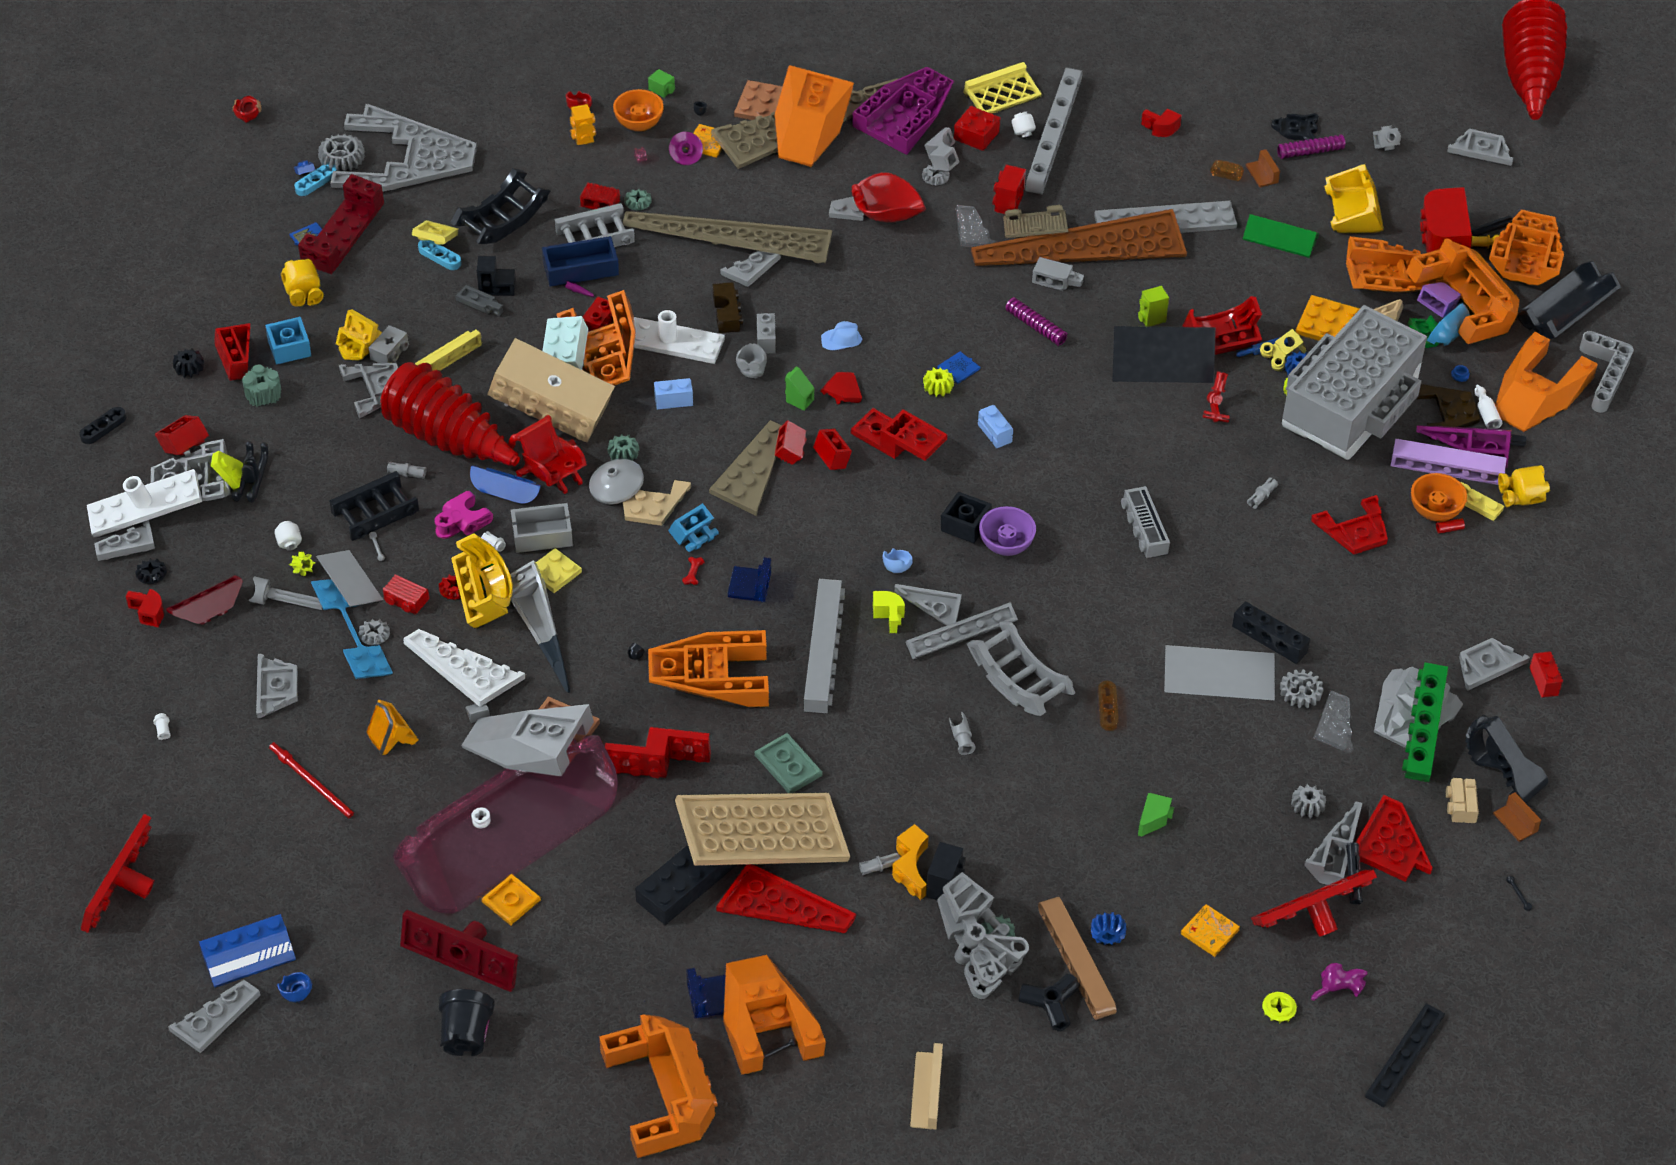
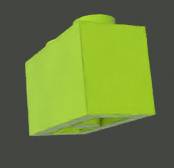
M1162 286L1142 291L1138 317L1146 327L1166 322L1169 296Z

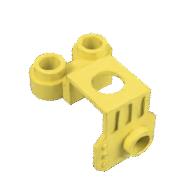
M1291 329L1276 340L1274 345L1270 342L1263 343L1260 347V353L1264 358L1273 357L1271 361L1272 368L1275 371H1282L1285 369L1286 358L1290 352L1299 347L1303 353H1306V348L1301 337ZM1288 337H1291L1295 342L1291 347H1287L1284 344V340ZM1268 346L1271 350L1265 351L1264 348ZM1281 360L1282 363L1280 365H1277L1275 361Z

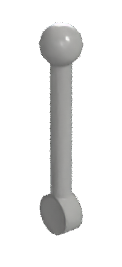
M370 532L369 538L373 540L378 553L377 559L384 561L385 556L381 553L376 540L377 534L376 532Z

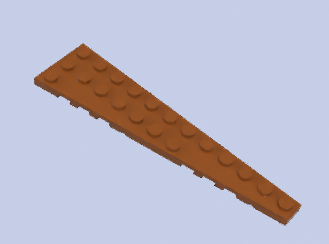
M1173 209L1070 228L1068 232L1028 236L971 247L975 266L1037 263L1039 257L1057 262L1187 256Z

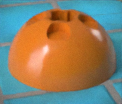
M630 90L616 98L613 110L618 122L631 131H646L659 122L663 114V101L657 94L651 91Z
M1430 473L1419 477L1413 483L1411 500L1414 508L1421 516L1431 521L1443 522L1456 517L1463 510L1467 502V492L1462 483L1454 477L1441 473Z

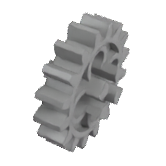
M1302 669L1301 673L1294 670V674L1288 672L1287 677L1283 676L1280 684V695L1285 696V702L1290 700L1291 706L1298 704V708H1301L1302 705L1309 708L1310 703L1315 706L1316 701L1321 700L1323 683L1318 681V676L1313 677L1312 672L1306 674L1304 669Z

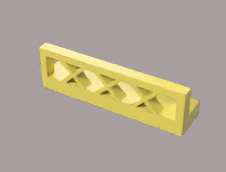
M477 330L471 333L467 331L415 364L418 366L427 362L431 365L432 370L441 371L482 345L481 333Z

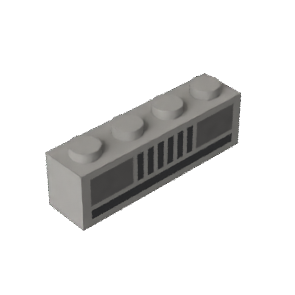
M1147 487L1125 490L1124 497L1121 499L1122 508L1127 511L1128 522L1132 523L1133 533L1139 540L1141 552H1144L1146 558L1168 554L1170 541Z

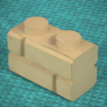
M1451 779L1450 786L1446 787V798H1450V802L1447 805V813L1451 814L1452 822L1476 823L1479 814L1476 780Z

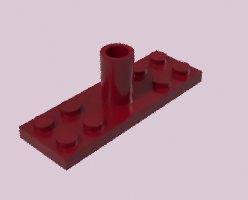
M406 910L403 913L401 947L509 992L515 987L518 955L482 941L487 935V931L480 922L471 921L461 932L410 910Z

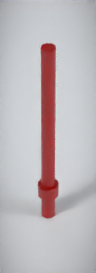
M275 742L269 746V749L278 756V759L283 764L289 765L348 819L354 815L351 809L297 763L287 750H283Z

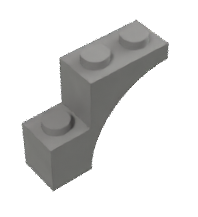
M944 128L925 144L934 170L950 171L959 163L955 148L951 147L955 140L950 128Z

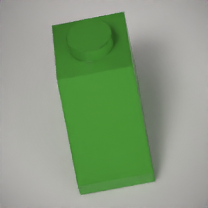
M1148 793L1139 824L1138 836H1144L1166 826L1168 818L1172 819L1174 807L1171 806L1172 798Z

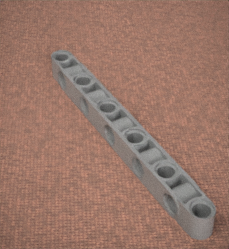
M1065 68L1026 181V192L1043 194L1081 83L1082 70Z

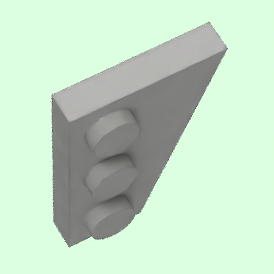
M149 520L143 522V526L139 528L131 527L127 529V533L123 535H113L94 543L98 561L155 549Z

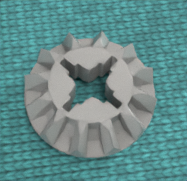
M928 165L927 168L923 169L922 178L928 184L942 185L948 181L949 172L934 170L933 166Z
M372 619L371 622L365 621L364 625L359 628V638L365 644L378 645L388 639L390 628L387 622L383 623L381 619L378 621ZM370 629L377 630L378 634L375 632H371Z

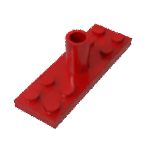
M143 814L87 906L80 930L88 933L91 927L96 928L101 919L100 914L102 910H107L111 902L109 899L116 886L122 887L144 899L147 898L155 880L128 866L131 862H136L141 846L145 847L150 836L148 835L152 829V826H150V816Z
M1362 870L1251 917L1254 925L1268 928L1276 925L1278 919H1290L1297 915V911L1307 907L1318 936L1329 934L1337 930L1338 927L1326 899L1334 895L1343 896L1353 892V887L1362 888L1372 884L1371 880L1377 878L1374 870Z

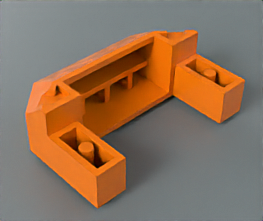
M1445 239L1440 250L1413 256L1406 273L1415 284L1443 277L1454 290L1461 294L1460 298L1473 311L1474 315L1465 317L1458 330V333L1467 344L1509 332L1517 317L1520 299L1477 251L1455 243L1450 239Z
M645 1014L640 1015L641 1025L599 1037L600 1051L606 1068L648 1056L668 1112V1116L630 1126L631 1142L637 1158L701 1140L715 1116V1107L718 1106L715 1094H712L710 1089L709 1077L705 1076L703 1061L698 1056L697 1044L695 1040H692L689 1029L663 1017Z

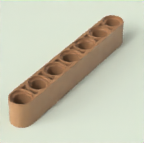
M1060 897L1038 903L1039 913L1049 932H1051L1050 934L1057 948H1060L1058 950L1070 973L1080 983L1079 990L1083 998H1086L1084 1000L1091 1014H1094V1019L1098 1020L1116 1014L1115 1002Z

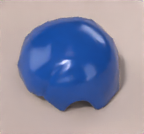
M295 972L289 976H284L283 982L281 984L278 983L277 986L284 999L289 1002H300L309 995L312 989V982L308 975L302 972Z

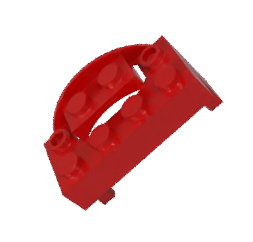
M1250 296L1245 302L1232 309L1208 316L1194 317V309H1191L1182 326L1216 327L1215 355L1252 347L1251 345L1261 343L1262 341L1257 325L1262 313L1257 298L1254 296ZM1232 319H1234L1237 329H1235Z

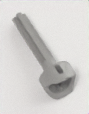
M255 576L253 578L255 593L249 599V602L264 605L269 598L322 610L318 597L270 588L269 579Z

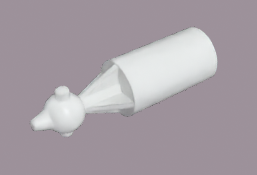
M1476 385L1475 395L1479 397L1477 406L1487 429L1500 428L1503 422L1494 401L1486 396L1485 388Z

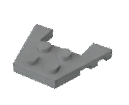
M373 363V366L355 364V367H346V364L339 365L344 381L363 377L371 398L354 402L359 418L381 407L382 391L388 379L398 369L396 363Z

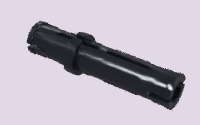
M1355 842L1347 843L1348 876L1361 871L1359 844ZM1353 887V892L1349 893L1350 904H1362V888Z

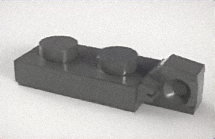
M465 285L455 296L456 301L489 314L491 312V314L498 317L503 314V305L499 304L495 297Z

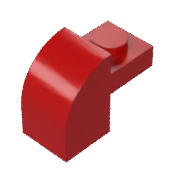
M1146 109L1142 113L1141 125L1151 129L1153 136L1167 137L1174 134L1180 128L1182 115L1166 109L1160 116Z
M149 589L147 595L141 592L128 591L126 595L128 608L138 610L140 624L159 627L164 617L161 596L152 589Z

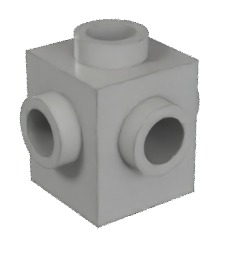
M1390 125L1381 127L1382 130L1373 132L1375 149L1384 147L1386 151L1395 149V145H1400L1401 134L1398 128L1392 129Z

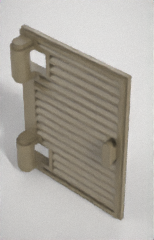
M1061 205L1048 206L1045 212L1021 214L1019 209L1005 211L1006 216L1003 217L1005 238L1068 232L1066 213ZM1059 212V215L1051 216V213ZM1018 216L1017 220L1009 219V217Z

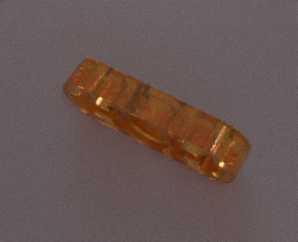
M1102 681L1098 686L1100 726L1106 731H1113L1117 728L1119 720L1116 685L1111 681ZM1105 688H1108L1109 696H1106ZM1109 703L1113 705V708L1106 709L1103 705ZM1107 715H1111L1112 723H1108Z

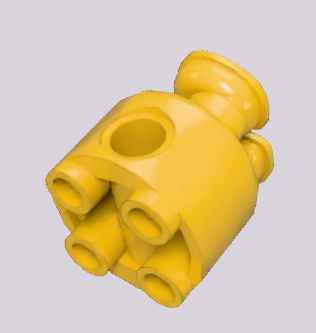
M312 260L287 261L281 272V278L286 293L290 296L291 304L296 307L303 306L306 298L308 305L320 303L324 293L319 289L320 279Z
M1542 465L1516 469L1511 477H1508L1505 473H1499L1498 486L1500 493H1503L1502 498L1506 507L1512 505L1524 506L1546 501V493L1550 492V486L1548 481L1545 482Z

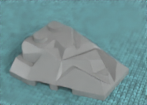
M224 439L206 442L200 445L201 449L190 453L189 450L184 452L185 456L178 460L171 458L151 467V483L194 469L197 473L202 501L224 498L231 495V487L211 467L213 453L221 451L227 454Z
M1409 667L1406 670L1394 669L1383 682L1374 733L1405 748L1407 741H1411V735L1408 734L1410 722L1414 723V717L1411 716L1413 704L1417 705V699L1414 698L1416 686L1420 687V681L1417 680L1418 669L1414 667ZM1447 683L1445 684L1438 730L1447 721H1452L1463 706L1457 695L1450 692V686ZM1426 684L1429 688H1435L1433 684ZM1423 702L1426 706H1432L1430 702ZM1420 720L1422 724H1429L1427 720ZM1419 737L1417 740L1421 742L1424 738Z

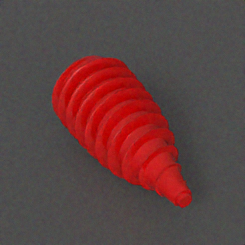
M1522 0L1515 4L1503 18L1504 56L1512 86L1526 105L1529 117L1532 120H1538L1542 116L1544 106L1547 103L1546 100L1551 97L1552 92L1557 87V82L1560 80L1561 71L1564 66L1563 61L1565 59L1567 40L1566 13L1559 4L1550 0Z
M407 362L401 365L388 379L382 391L380 403L383 417L388 421H392L396 427L403 428L408 434H414L419 440H426L431 446H438L442 451H451L455 456L464 454L469 459L476 456L481 460L489 458L494 462H501L508 466H516L519 463L520 457L518 453L505 442L504 436H500L497 433V424H489L490 414L488 412L481 414V403L475 402L472 404V395L470 393L462 395V387L460 385L453 386L452 380L449 377L442 378L440 370H432L431 365L427 362L418 366L413 362Z

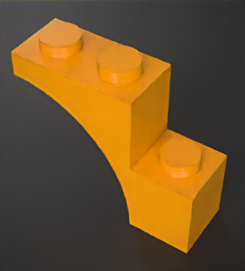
M914 824L897 837L896 850L902 857L893 863L892 876L896 882L906 886L912 896L916 895L921 900L926 896L927 884L921 878L916 864L921 854L928 848L929 836Z

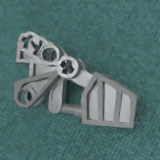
M962 872L943 887L944 894L937 901L948 940L955 938L959 944L954 957L957 963L966 965L964 974L971 993L974 997L985 999L1000 986L1001 978L1005 974L1011 975L1021 965L1023 957L1029 950V944L1022 937L1007 936L1010 930L1009 926L1005 923L1001 924L995 918L996 915L990 910L994 897ZM984 919L995 930L990 934H986L985 928L979 922ZM1014 943H1022L1025 950L1020 952L1015 950ZM973 965L975 974L969 971V966ZM979 983L982 988H986L984 992H982V990L977 989Z

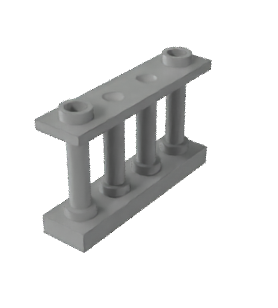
M621 203L555 219L557 235L565 234L568 243L576 242L571 232L579 230L582 231L586 240L611 236L614 247L635 242L634 229L626 230L621 221L624 218V210ZM615 222L619 232L609 234L605 224ZM598 226L602 236L592 238L588 228Z

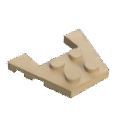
M674 480L671 494L639 490L633 497L623 502L625 520L662 526L674 511L678 502H681L685 493L690 490L691 482Z

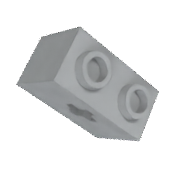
M775 313L757 314V344L766 354L776 353Z
M389 325L370 345V360L377 363L396 362L402 351H406L409 346L407 333Z

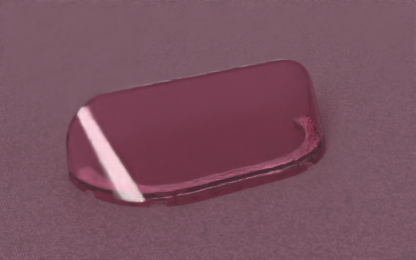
M595 735L585 736L578 743L575 738L572 740L566 750L570 763L562 776L505 768L417 826L416 830L418 833L413 838L411 835L406 836L394 851V863L420 902L427 908L440 913L461 911L494 889L510 874L515 875L605 815L615 800L618 779L614 764L600 737ZM477 808H485L490 813L491 821L485 828H477L473 825L471 815Z

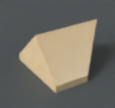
M1399 299L1373 310L1398 321L1404 308L1403 301Z

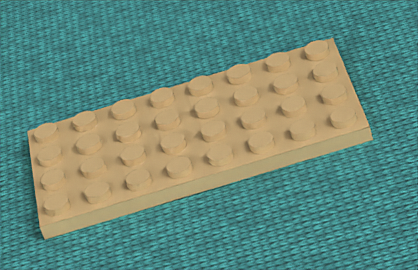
M829 793L677 795L675 799L694 866L848 862L850 859V854Z

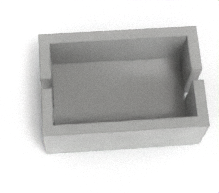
M567 503L511 510L516 553L573 546Z

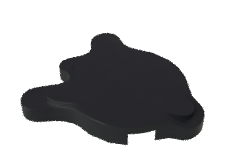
M1316 113L1309 115L1287 114L1286 118L1274 119L1271 127L1287 139L1314 140L1316 136L1312 133L1318 131V126L1315 123L1318 122L1319 116Z

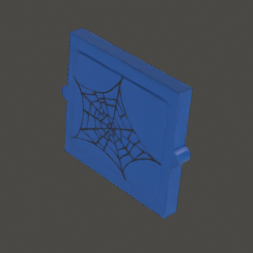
M961 351L937 366L938 369L940 367L942 370L948 369V372L952 373L953 381L957 384L981 368L972 361V358H968Z

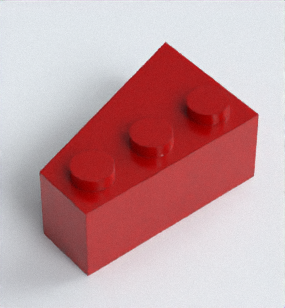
M251 323L215 328V347L229 381L243 379V376H246L245 374L248 373Z

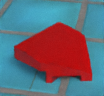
M837 372L820 391L824 395L828 393V395L832 396L838 405L841 401L860 403L862 400L855 374L852 372Z

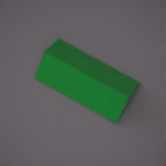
M1250 214L1243 240L1310 258L1319 233Z

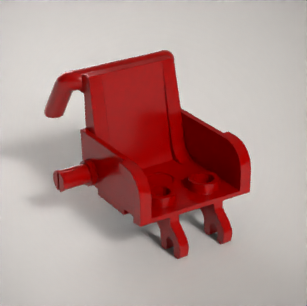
M546 415L534 424L511 435L508 445L514 449L516 441L519 440L522 444L525 466L516 471L517 476L522 477L527 473H533L537 478L546 482L549 487L556 483L560 491L563 490V493L566 494L568 489L562 481L563 478L571 474L575 482L578 481V485L583 484L577 470L587 465L582 450L576 446V442L573 439L567 442L556 434L551 422V416Z

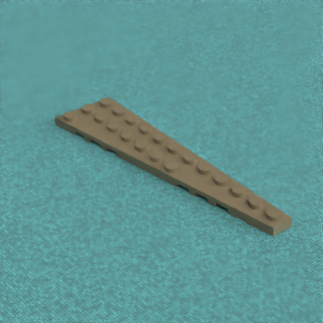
M898 79L867 86L860 91L853 90L843 122L853 118V111L881 87ZM775 112L765 117L758 116L751 121L743 120L740 121V124L733 126L729 124L711 129L712 136L738 169L778 152Z
M626 211L623 218V225L631 228L709 241L715 245L725 244L813 260L814 263H826L832 239V230L631 211Z

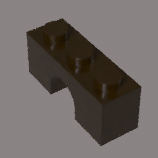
M734 282L712 284L714 307L721 308L716 309L718 333L740 332V325H743L742 314H739L741 312L740 302H737L739 300L738 289L734 288Z

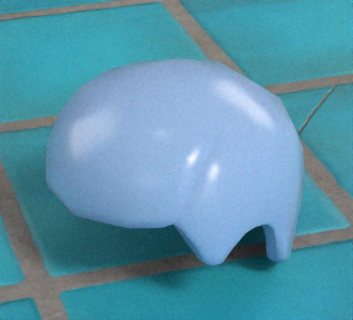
M892 549L889 554L886 551L883 552V563L888 571L902 573L911 567L912 556L908 551Z

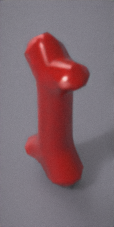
M689 557L688 561L691 563L689 574L682 579V582L685 585L690 583L697 585L699 582L695 576L699 566L704 564L705 561L702 557Z

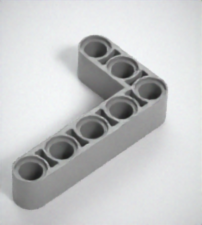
M1587 331L1583 334L1580 350L1587 355L1610 362L1597 387L1592 402V409L1602 413L1608 410L1630 364L1634 349L1628 343L1593 331Z

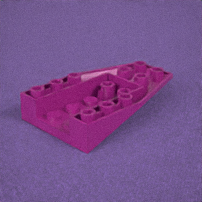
M925 67L888 83L853 111V127L907 155L937 118L954 84V80L929 67Z

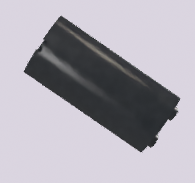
M1588 261L1577 266L1518 311L1517 318L1528 330L1533 329L1538 334L1548 339H1553L1621 288L1613 272L1601 275L1595 263Z

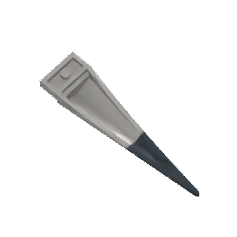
M533 560L510 574L513 584L511 602L534 636L565 691L570 693L545 581L541 576L537 563Z

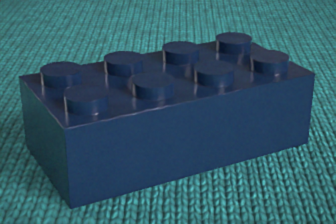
M611 236L542 247L543 265L549 286L567 284V281L575 283L619 275L618 258Z

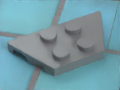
M1473 129L1467 130L1464 135L1457 138L1456 143L1450 144L1447 150L1449 153L1512 166L1513 158L1509 156V148L1505 144V139L1502 135Z
M1493 638L1460 652L1459 656L1465 687L1467 690L1475 688L1529 663L1530 657L1526 654L1521 656L1513 652V648L1503 645Z
M258 654L256 714L257 718H262L298 701L297 665L284 663L276 658L270 660L265 658L263 654Z

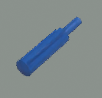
M1275 338V339L1268 340V341H1265V342H1270V343H1272V344L1274 345V344H1275V341L1278 340L1279 338ZM1287 338L1284 340L1286 346H1288ZM1265 342L1251 345L1252 348L1236 353V356L1241 357L1252 353L1254 355L1261 354L1260 347ZM1267 346L1264 350L1270 351L1271 348Z

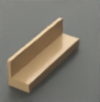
M934 1043L933 1053H916L910 1123L912 1128H937L943 1044Z

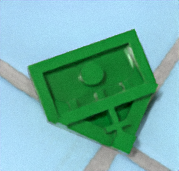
M1430 315L1427 320L1410 318L1407 324L1410 328L1426 335L1428 339L1438 323ZM1426 340L1425 348L1438 346L1439 343L1435 342V344H1432Z

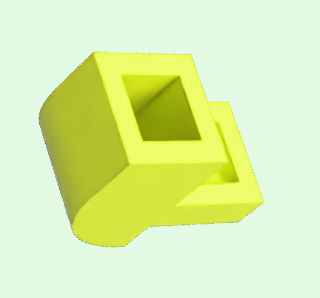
M873 591V618H889V632L897 633L898 625H901V618H904L905 613L903 599L890 591Z

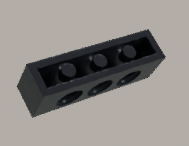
M1245 601L1234 612L1232 627L1293 663L1298 664L1308 653L1310 638Z

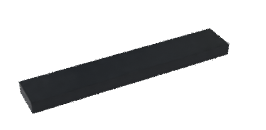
M1427 1003L1425 1004L1366 1092L1365 1097L1383 1108L1385 1107L1444 1018V1012Z

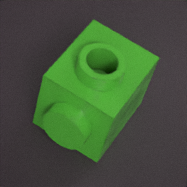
M658 69L648 77L649 90L665 98L668 94L673 93L675 89L674 77Z

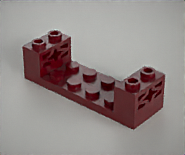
M351 174L343 184L344 201L318 236L306 233L298 244L300 260L310 259L317 270L331 275L384 205L382 185Z

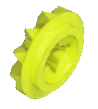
M1273 992L1265 997L1262 1009L1264 1010V1015L1270 1017L1271 1021L1277 1020L1281 1023L1282 1021L1289 1022L1295 1016L1297 1005L1290 995L1283 992ZM1278 1002H1280L1281 1008H1283L1281 1013L1276 1008Z

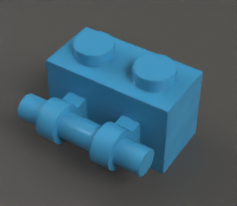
M704 504L699 505L675 520L668 530L679 545L687 540L690 541L685 546L688 552L699 549L703 543L712 541L714 536L719 534L716 528L709 529V525L714 517ZM701 532L703 535L697 538L696 535Z

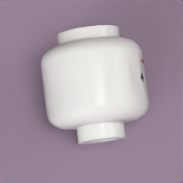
M1027 112L1014 115L1015 118L1012 119V125L1015 134L1022 135V138L1031 136V132L1036 128L1033 116L1027 114Z
M291 521L281 522L275 529V537L280 548L294 550L302 541L298 525Z

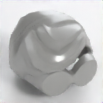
M750 343L742 347L737 353L736 363L742 374L746 377L757 379L764 373L767 355L758 344Z

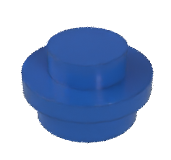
M1458 365L1452 370L1451 376L1458 382H1464L1469 379L1470 373L1467 367Z

